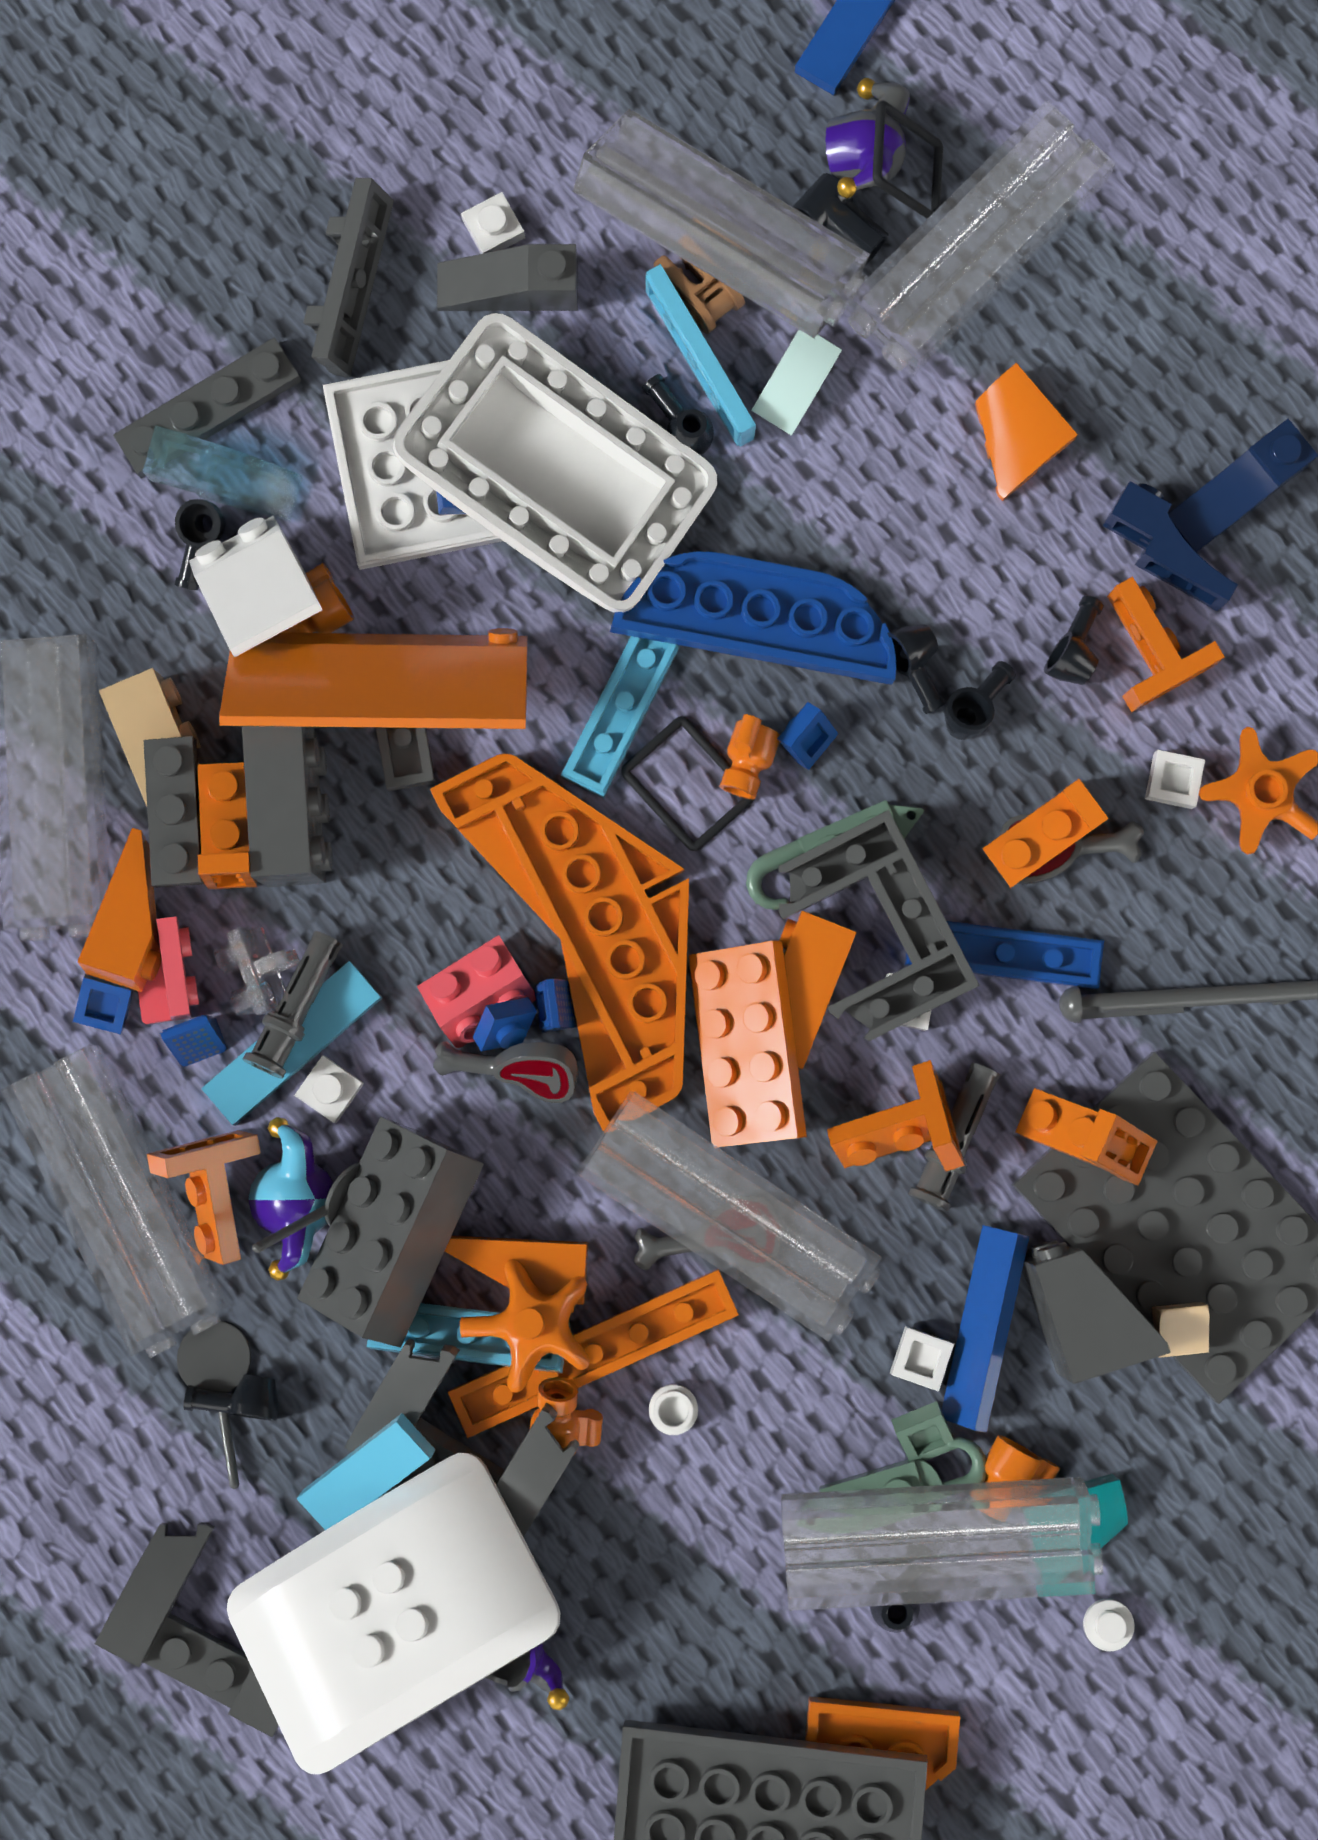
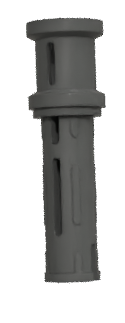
M314 931L280 1003H278L274 1012H269L268 1015L264 1016L262 1023L265 1027L252 1052H246L243 1057L246 1063L269 1075L283 1079L286 1073L283 1066L295 1042L302 1041L305 1035L303 1033L305 1029L302 1027V1024L333 961L343 946L342 943L337 942L338 940L329 935Z
M976 1063L970 1064L964 1084L951 1111L965 1166L945 1171L933 1146H931L930 1150L927 1149L925 1153V1158L928 1161L917 1187H911L908 1193L909 1196L945 1212H949L951 1207L948 1199L959 1174H965L967 1170V1161L964 1157L987 1106L992 1090L1000 1077L999 1073Z

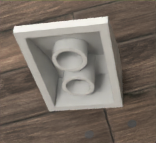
M274 515L266 520L263 518L250 520L239 528L238 535L223 543L219 540L207 543L197 550L195 558L189 560L193 575L234 657L323 610L301 563Z

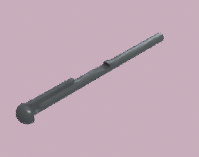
M1318 980L1081 995L1078 986H1072L1062 993L1059 1000V1008L1067 1020L1073 1023H1080L1082 1019L1184 1013V1007L1271 1002L1273 1005H1284L1292 1001L1318 999Z

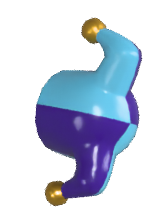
M275 1117L270 1121L268 1130L272 1137L281 1138L283 1149L281 1162L270 1164L260 1171L251 1184L249 1194L252 1216L261 1228L271 1234L324 1206L330 1188L334 1183L328 1172L314 1163L310 1137L304 1132L289 1126L287 1120L280 1117ZM325 1216L282 1240V1257L279 1260L272 1261L268 1269L273 1279L277 1281L286 1279L290 1270L300 1267L307 1262L314 1234L327 1225Z

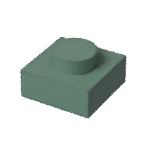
M937 1401L891 1420L895 1433L909 1461L920 1459L926 1461L956 1449L947 1447L949 1442L954 1441V1436Z

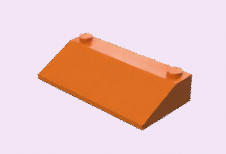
M509 628L491 629L488 631V635L279 633L236 657L230 651L219 714L220 726L526 729L528 636H518L517 630Z

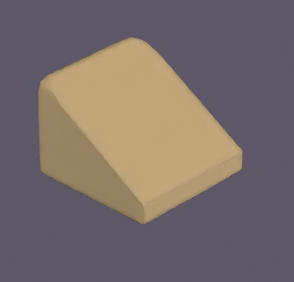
M1194 1302L1152 1307L1154 1328L1168 1343L1171 1353L1159 1356V1358L1209 1353L1210 1314L1208 1304Z

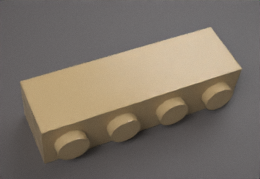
M153 668L99 690L146 806L143 740L193 736L197 739V749L200 748L198 737L189 721L182 723L176 706L181 705L182 700L171 678L164 680Z

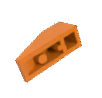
M132 827L78 959V964L87 975L142 992L146 981H153L155 979L162 957L161 953L158 952L160 944L156 921L154 887L151 884L149 844L142 830Z
M801 911L797 921L787 919L779 941H782L783 948H786L784 960L798 1070L804 1068L857 933L805 911Z
M451 1236L444 1251L508 1288L509 1285L504 1266L509 1260H517L523 1265L538 1290L546 1295L558 1292L575 1277L581 1276L585 1279L587 1277L588 1242ZM586 1291L577 1302V1305H584Z

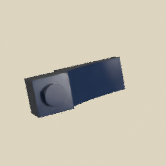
M1288 418L1168 514L1182 537L1197 553L1306 469L1318 457V454Z
M1130 481L1117 499L1103 527L1143 548L1135 566L1218 612L1229 602L1238 584L1210 566L1185 541L1168 514L1172 504L1163 500V495L1160 491L1144 483L1137 485Z

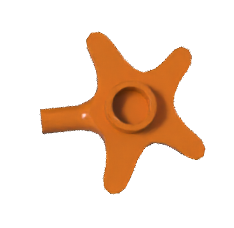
M1244 728L1239 738L1240 759L1237 771L1226 779L1208 783L1201 787L1198 794L1201 800L1228 801L1239 809V846L1245 854H1252L1257 850L1264 830L1269 822L1274 819L1288 823L1310 840H1313L1318 835V821L1299 808L1294 799V789L1301 778L1317 766L1318 752L1316 750H1305L1284 760L1269 761L1262 753L1254 728Z
M509 1260L504 1266L510 1291L509 1304L506 1310L493 1316L461 1317L460 1319L462 1338L493 1336L507 1342L511 1352L507 1387L511 1392H520L526 1386L536 1365L548 1353L561 1356L577 1369L584 1370L588 1368L590 1362L588 1354L575 1340L568 1324L574 1306L586 1291L587 1282L584 1277H575L558 1292L546 1295L541 1293L534 1285L520 1262Z

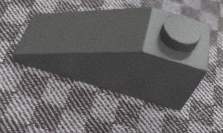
M526 244L439 262L437 264V310L578 311V259L576 244Z

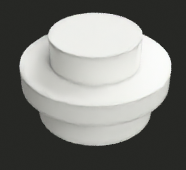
M678 1384L663 1386L654 1393L650 1400V1419L653 1425L665 1434H682L688 1431L697 1419V1400L693 1393L684 1386Z
M1101 1599L1094 1602L1087 1609L1084 1615L1083 1628L1087 1638L1095 1647L1104 1651H1116L1126 1646L1131 1640L1134 1633V1619L1128 1608L1121 1602L1114 1599Z

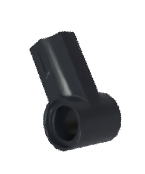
M823 173L792 206L791 215L796 224L805 233L816 239H820L823 236L861 269L865 265L867 266L887 241L889 234L854 205L852 197L845 198L839 194L837 189L838 178L831 174Z

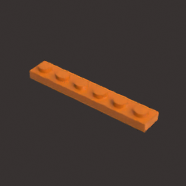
M716 1269L572 1334L578 1344L588 1354L590 1362L588 1368L584 1370L575 1368L564 1359L563 1373L534 1370L528 1383L520 1392H511L507 1387L510 1367L501 1366L449 1390L448 1394L465 1434L469 1438L538 1407V1387L545 1379L552 1377L566 1378L580 1388L730 1320L739 1314L719 1269Z

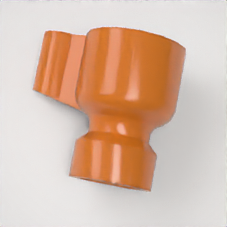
M324 563L305 573L323 610L281 633H332L355 619L351 608L336 586L330 571Z
M744 714L742 720L736 721L727 747V754L732 761V765L730 768L725 769L719 787L728 793L742 798L756 799L761 784L758 775L762 770L771 767L780 743L777 739L780 734L767 726L761 725V719L748 714Z
M552 1377L545 1379L539 1384L537 1397L539 1408L535 1410L531 1417L530 1428L545 1403H547L557 1412L555 1420L548 1424L547 1428L562 1448L568 1446L575 1439L579 1442V1446L595 1447L601 1442L603 1415L594 1409L575 1410L578 1399L577 1385L566 1378Z
M998 1435L986 1456V1479L978 1490L972 1493L969 1500L985 1512L1004 1520L1013 1504L1011 1499L1013 1492L1026 1491L1038 1495H1046L1060 1467L1036 1455L1013 1440Z

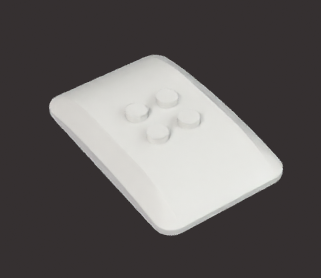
M498 313L486 315L478 321L400 425L393 440V450L397 459L426 484L531 561L611 612L629 611L640 601L664 566L663 560L671 556L717 486L715 469L705 458L690 447L679 442L668 431L518 322L504 314ZM640 577L641 582L628 599L620 601L629 586Z
M457 1453L444 1459L323 1531L239 1584L232 1591L227 1603L230 1623L292 1755L300 1768L310 1774H322L336 1768L547 1641L556 1633L561 1615L558 1603L487 1466L479 1457L472 1453Z

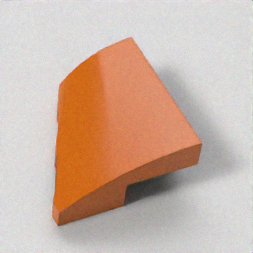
M1017 363L1002 374L975 402L979 423L983 426L986 438L985 448L988 459H991L997 483L996 493L1002 501L1031 479L1038 469L1071 444L1078 435Z

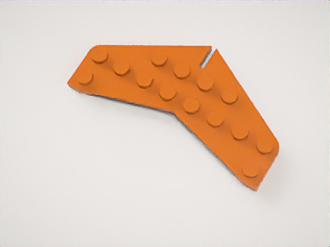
M512 754L496 755L430 788L440 811L561 940L593 1113L604 1134L673 1100L680 1093L683 1085L689 878L651 898H648L645 891L685 872V869Z

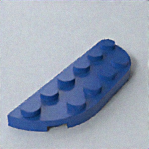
M689 552L663 560L664 566L640 601L629 611L615 612L610 629L612 633L892 685L896 678L894 643L892 637H889L887 634L890 631L886 623L883 624L876 612L866 602L868 598L859 590L845 581L826 573L724 553ZM640 577L629 586L620 601L626 600L632 595L641 582Z

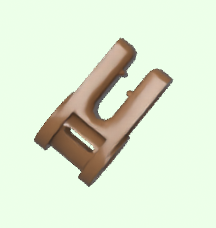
M687 235L678 243V255L684 263L685 269H689L700 281V284L692 283L683 274V269L678 268L665 255L654 262V267L659 264L662 265L697 326L702 332L709 334L716 328V321L731 309L738 311L745 305V300L735 282L725 272L720 270Z

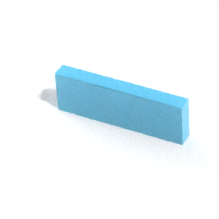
M401 1413L304 1488L296 1499L327 1530L378 1499L427 1462L436 1449Z

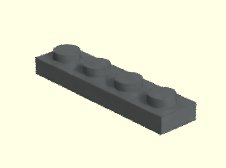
M273 337L116 432L113 436L137 475L143 478L301 382V379L276 338Z

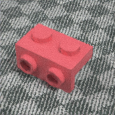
M176 916L156 919L160 944L158 952L161 953L162 961L153 981L147 980L143 991H138L141 1018L144 1024L192 1018L190 1006L199 1005L196 976L186 977L184 957L193 956L189 927L179 928Z
M499 935L417 986L439 1027L457 1049L475 1041L473 1035L486 1005L529 997L532 1003L536 1001L535 991Z

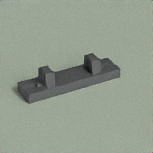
M356 177L346 216L329 217L326 235L330 236L339 247L324 306H307L303 322L317 334L311 357L319 364L325 366L333 375L351 377L394 200L372 178Z

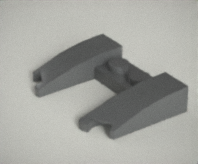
M889 810L779 866V873H790V903L779 904V913L783 920L868 878L912 964L828 1007L830 1013L837 1019L846 1011L868 1027L870 1030L864 1037L867 1041H871L980 986Z
M408 1339L344 1448L350 1452L354 1451L403 1413L436 1449L432 1457L411 1474L417 1476L457 1453H472L479 1457L487 1466L524 1537L580 1445L579 1442L575 1439L564 1448L560 1446L547 1428V1425L555 1420L557 1412L552 1406L545 1403L505 1470L421 1418L460 1349L453 1345L445 1344L440 1352V1360L412 1356L415 1340Z
M161 1523L113 1607L95 1645L137 1667L145 1663L231 1708L228 1715L273 1737L279 1725L245 1652L171 1614L215 1526L209 1523H199L196 1536L167 1535L168 1523Z

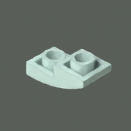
M801 325L751 411L792 436L842 349L804 325Z

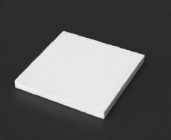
M449 360L323 385L359 570L503 541L467 514L439 515L436 491L406 468L397 459L393 450V440L398 428Z

